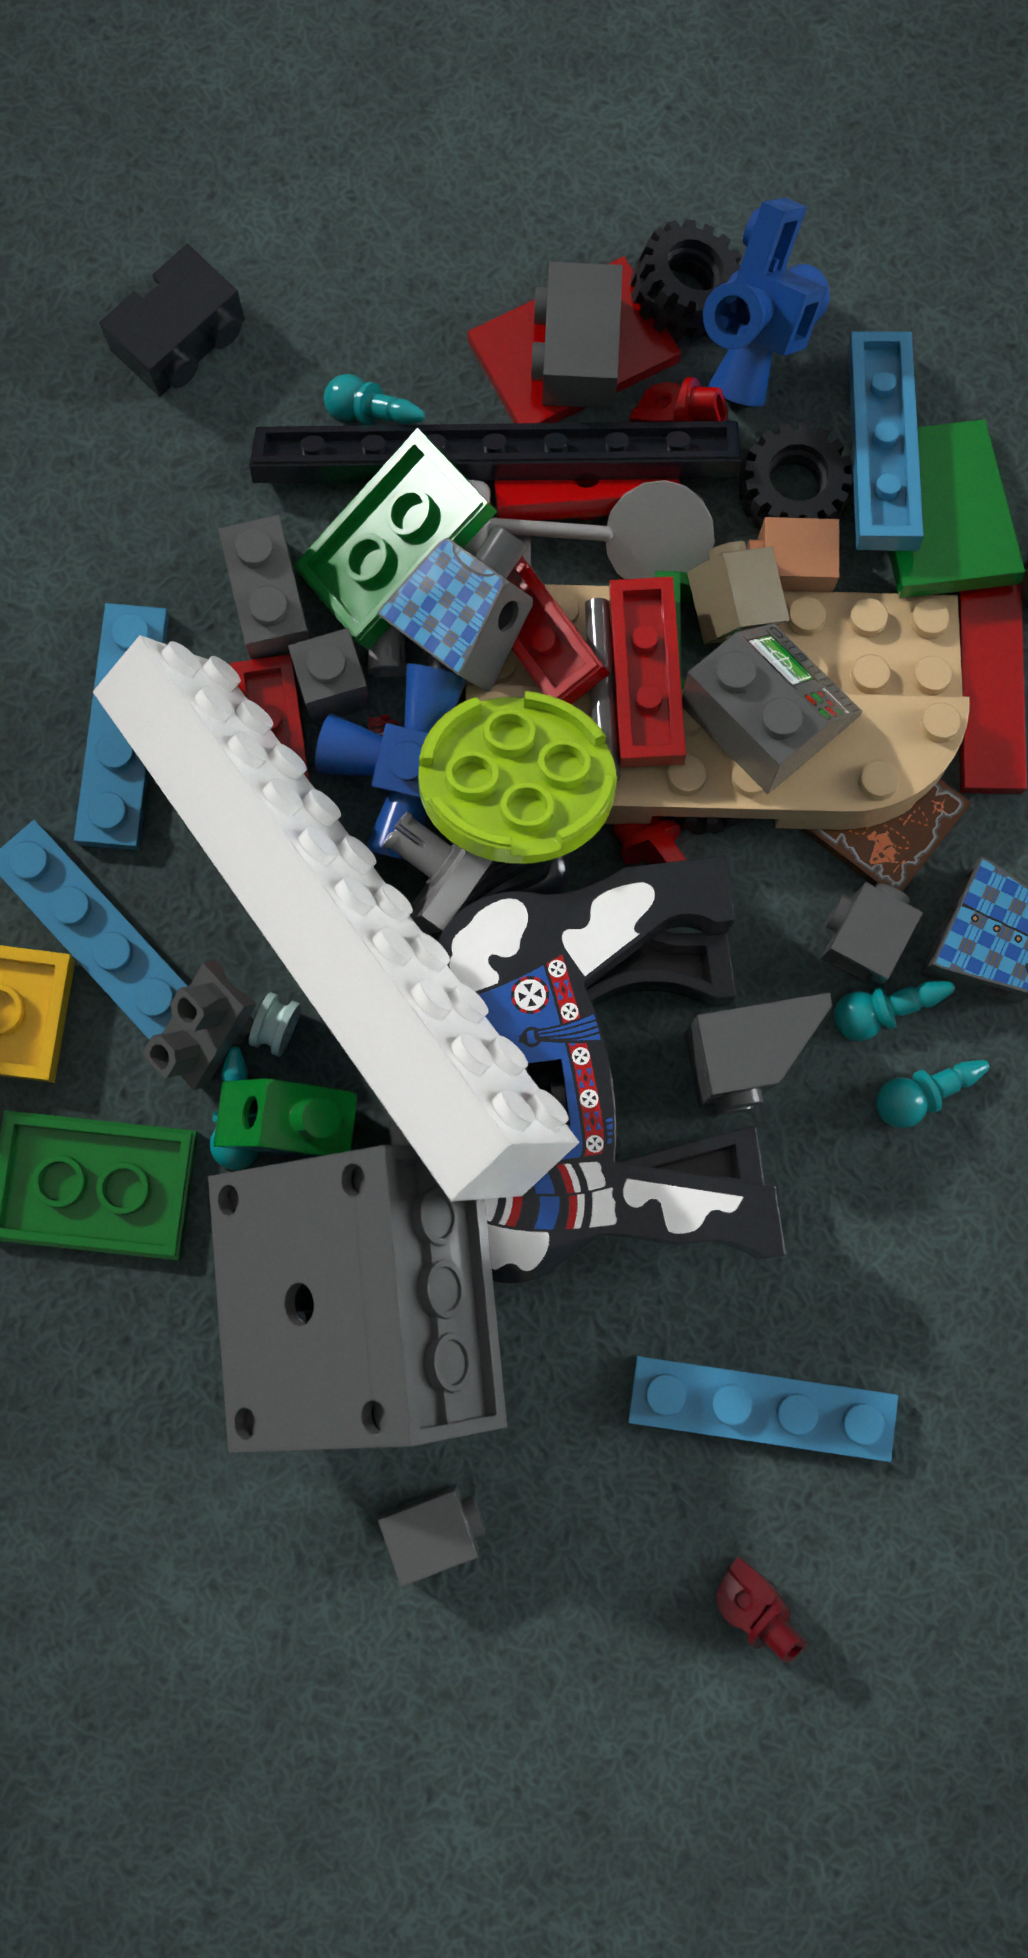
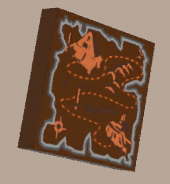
M940 779L928 793L914 803L910 810L884 823L858 829L800 830L874 887L876 884L882 883L903 891L972 803Z

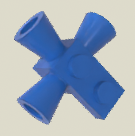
M788 198L763 201L761 207L752 213L743 234V245L747 246L739 270L732 274L727 283L719 285L709 294L703 309V322L707 334L718 346L729 349L709 382V387L721 388L725 399L746 406L761 407L765 405L773 352L786 356L805 349L815 323L824 315L829 304V285L820 270L808 264H797L786 269L807 210V206Z
M407 664L405 727L386 723L383 736L333 713L329 714L323 723L315 755L317 774L373 776L371 786L389 792L365 844L371 852L405 860L390 848L387 849L383 846V843L389 833L394 832V826L406 812L410 813L415 820L426 827V811L421 801L418 784L419 757L429 731L444 714L457 705L467 684V680L455 673L419 664Z

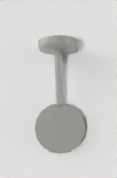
M469 480L490 503L491 493L488 485L482 481ZM661 480L642 483L626 492L610 511L606 526L491 518L463 549L475 557L496 524L512 535L605 541L607 556L617 574L624 579L654 578L655 571H682L687 573V571L709 560L708 551L713 548L715 539L713 519L703 499L685 485Z

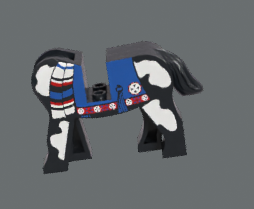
M567 854L537 863L515 864L497 862L488 867L452 920L442 931L438 942L448 953L450 962L447 966L458 981L474 990L485 1002L488 1008V1014L485 1017L497 1033L512 1041L524 1054L528 1062L525 1070L530 1077L558 1074V1077L549 1078L547 1091L564 1107L568 1115V1121L565 1124L579 1141L566 1156L523 1196L485 1199L493 1281L523 1283L540 1278L593 1239L601 1236H620L675 1246L703 1242L718 1243L741 1250L755 1259L786 1256L776 1187L768 1186L764 1183L756 1125L630 1160L615 1161L616 1113L613 1081L606 1045L594 1006L613 997L638 991L673 993L698 1001L710 1008L731 1004L736 997L727 932L735 921L726 855L626 867L602 881L566 893L562 892L568 886L570 877ZM688 927L703 933H671L664 930Z

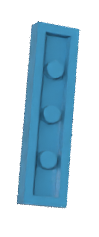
M851 331L848 345L856 550L919 551L924 535L912 332Z
M105 603L94 689L139 635L166 644L170 617L166 608ZM94 693L74 842L80 846L140 851L150 773Z
M35 820L31 821L0 848V877L149 1040L153 1035L163 1033L172 1017L170 1004L179 988L187 987L186 983Z
M636 1356L627 1422L891 1462L898 1395Z

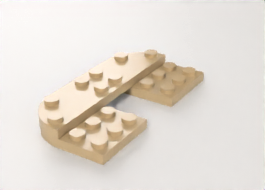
M544 584L587 642L585 602L592 598H605L609 600V586ZM783 591L790 620L777 627L862 710L860 717L767 795L683 709L686 747L685 765L620 768L621 778L617 781L612 809L604 824H650L652 816L775 819V828L845 830L884 823L910 810L915 802L938 783L956 755L967 728L970 697H963L958 595L933 594L899 598L898 593ZM512 650L489 692L467 681L465 686L466 701L474 697H478L480 702L500 697H525V691L543 694ZM589 690L572 705L591 718Z

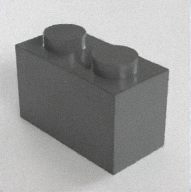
M549 261L548 287L536 286L534 325H546L545 343L533 342L531 381H543L542 405L614 409L618 381L623 265Z
M279 514L218 528L244 642L251 660L289 655L288 645L308 640L310 635Z

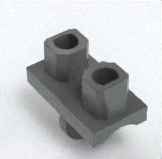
M217 960L205 962L201 965L190 986L179 988L170 1004L172 1010L170 1021L163 1033L151 1037L143 1051L144 1057L163 1078L180 1075L193 1091L207 1087L231 1046L241 1044L250 1034L252 1021L249 1016L257 1003L249 995L239 991L229 982L225 976L224 968Z

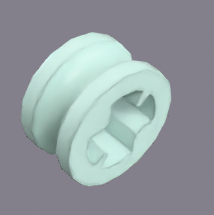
M272 992L268 993L253 1022L249 1036V1045L259 1048L261 1044H267L271 1047V1053L280 1057L286 1050L298 1022L301 1004L292 1001L290 1004L284 1005L279 1002V995Z

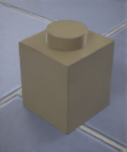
M744 541L725 543L708 551L709 560L687 571L704 644L725 642L736 632L772 623L778 626L790 620L773 547L746 549Z

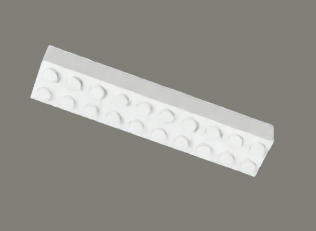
M139 635L94 689L93 693L448 1198L451 1201L523 1196L579 1143L565 1124L568 1121V1115L564 1107L550 1093L539 1089L525 1070L528 1062L524 1054L512 1041L497 1033L485 1017L488 1014L485 1002L474 990L458 981L447 966L450 958L446 950L434 938L422 933L410 917L413 909L409 901L396 888L384 882L373 867L376 864V858L361 841L348 834L338 820L341 817V812L337 805L327 795L312 786L304 775L307 770L304 761L292 749L279 742L270 730L273 726L270 716L259 705L248 700L240 690L238 685L241 679L237 672L229 664L216 656H211L208 660L194 655L186 647L175 641H170L167 645Z

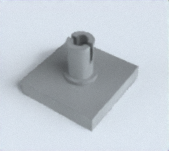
M406 812L394 826V832L389 833L383 846L396 852L429 877L425 886L411 904L413 912L410 914V917L422 933L442 932L493 860L474 855L456 844L450 846L415 820L410 813Z

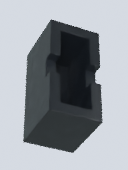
M188 243L152 274L154 281L158 284L144 298L133 291L99 322L111 352L159 397L172 386L180 388L186 385L195 375L199 365L198 362L215 347L223 349L230 345L238 336L242 322L245 320L238 290Z

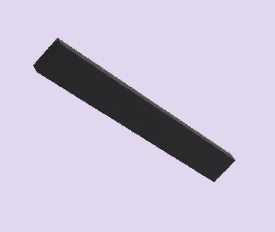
M738 421L256 427L249 466L252 483L369 482L417 428L439 448L468 480L477 481L740 478L741 452Z

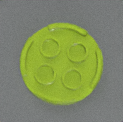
M525 691V697H500L481 702L478 697H474L455 706L444 714L431 728L424 740L419 757L418 775L419 793L423 807L432 823L446 838L460 848L479 857L515 864L537 863L561 857L589 841L601 829L611 812L617 777L615 763L606 744L607 736L583 711L550 695Z

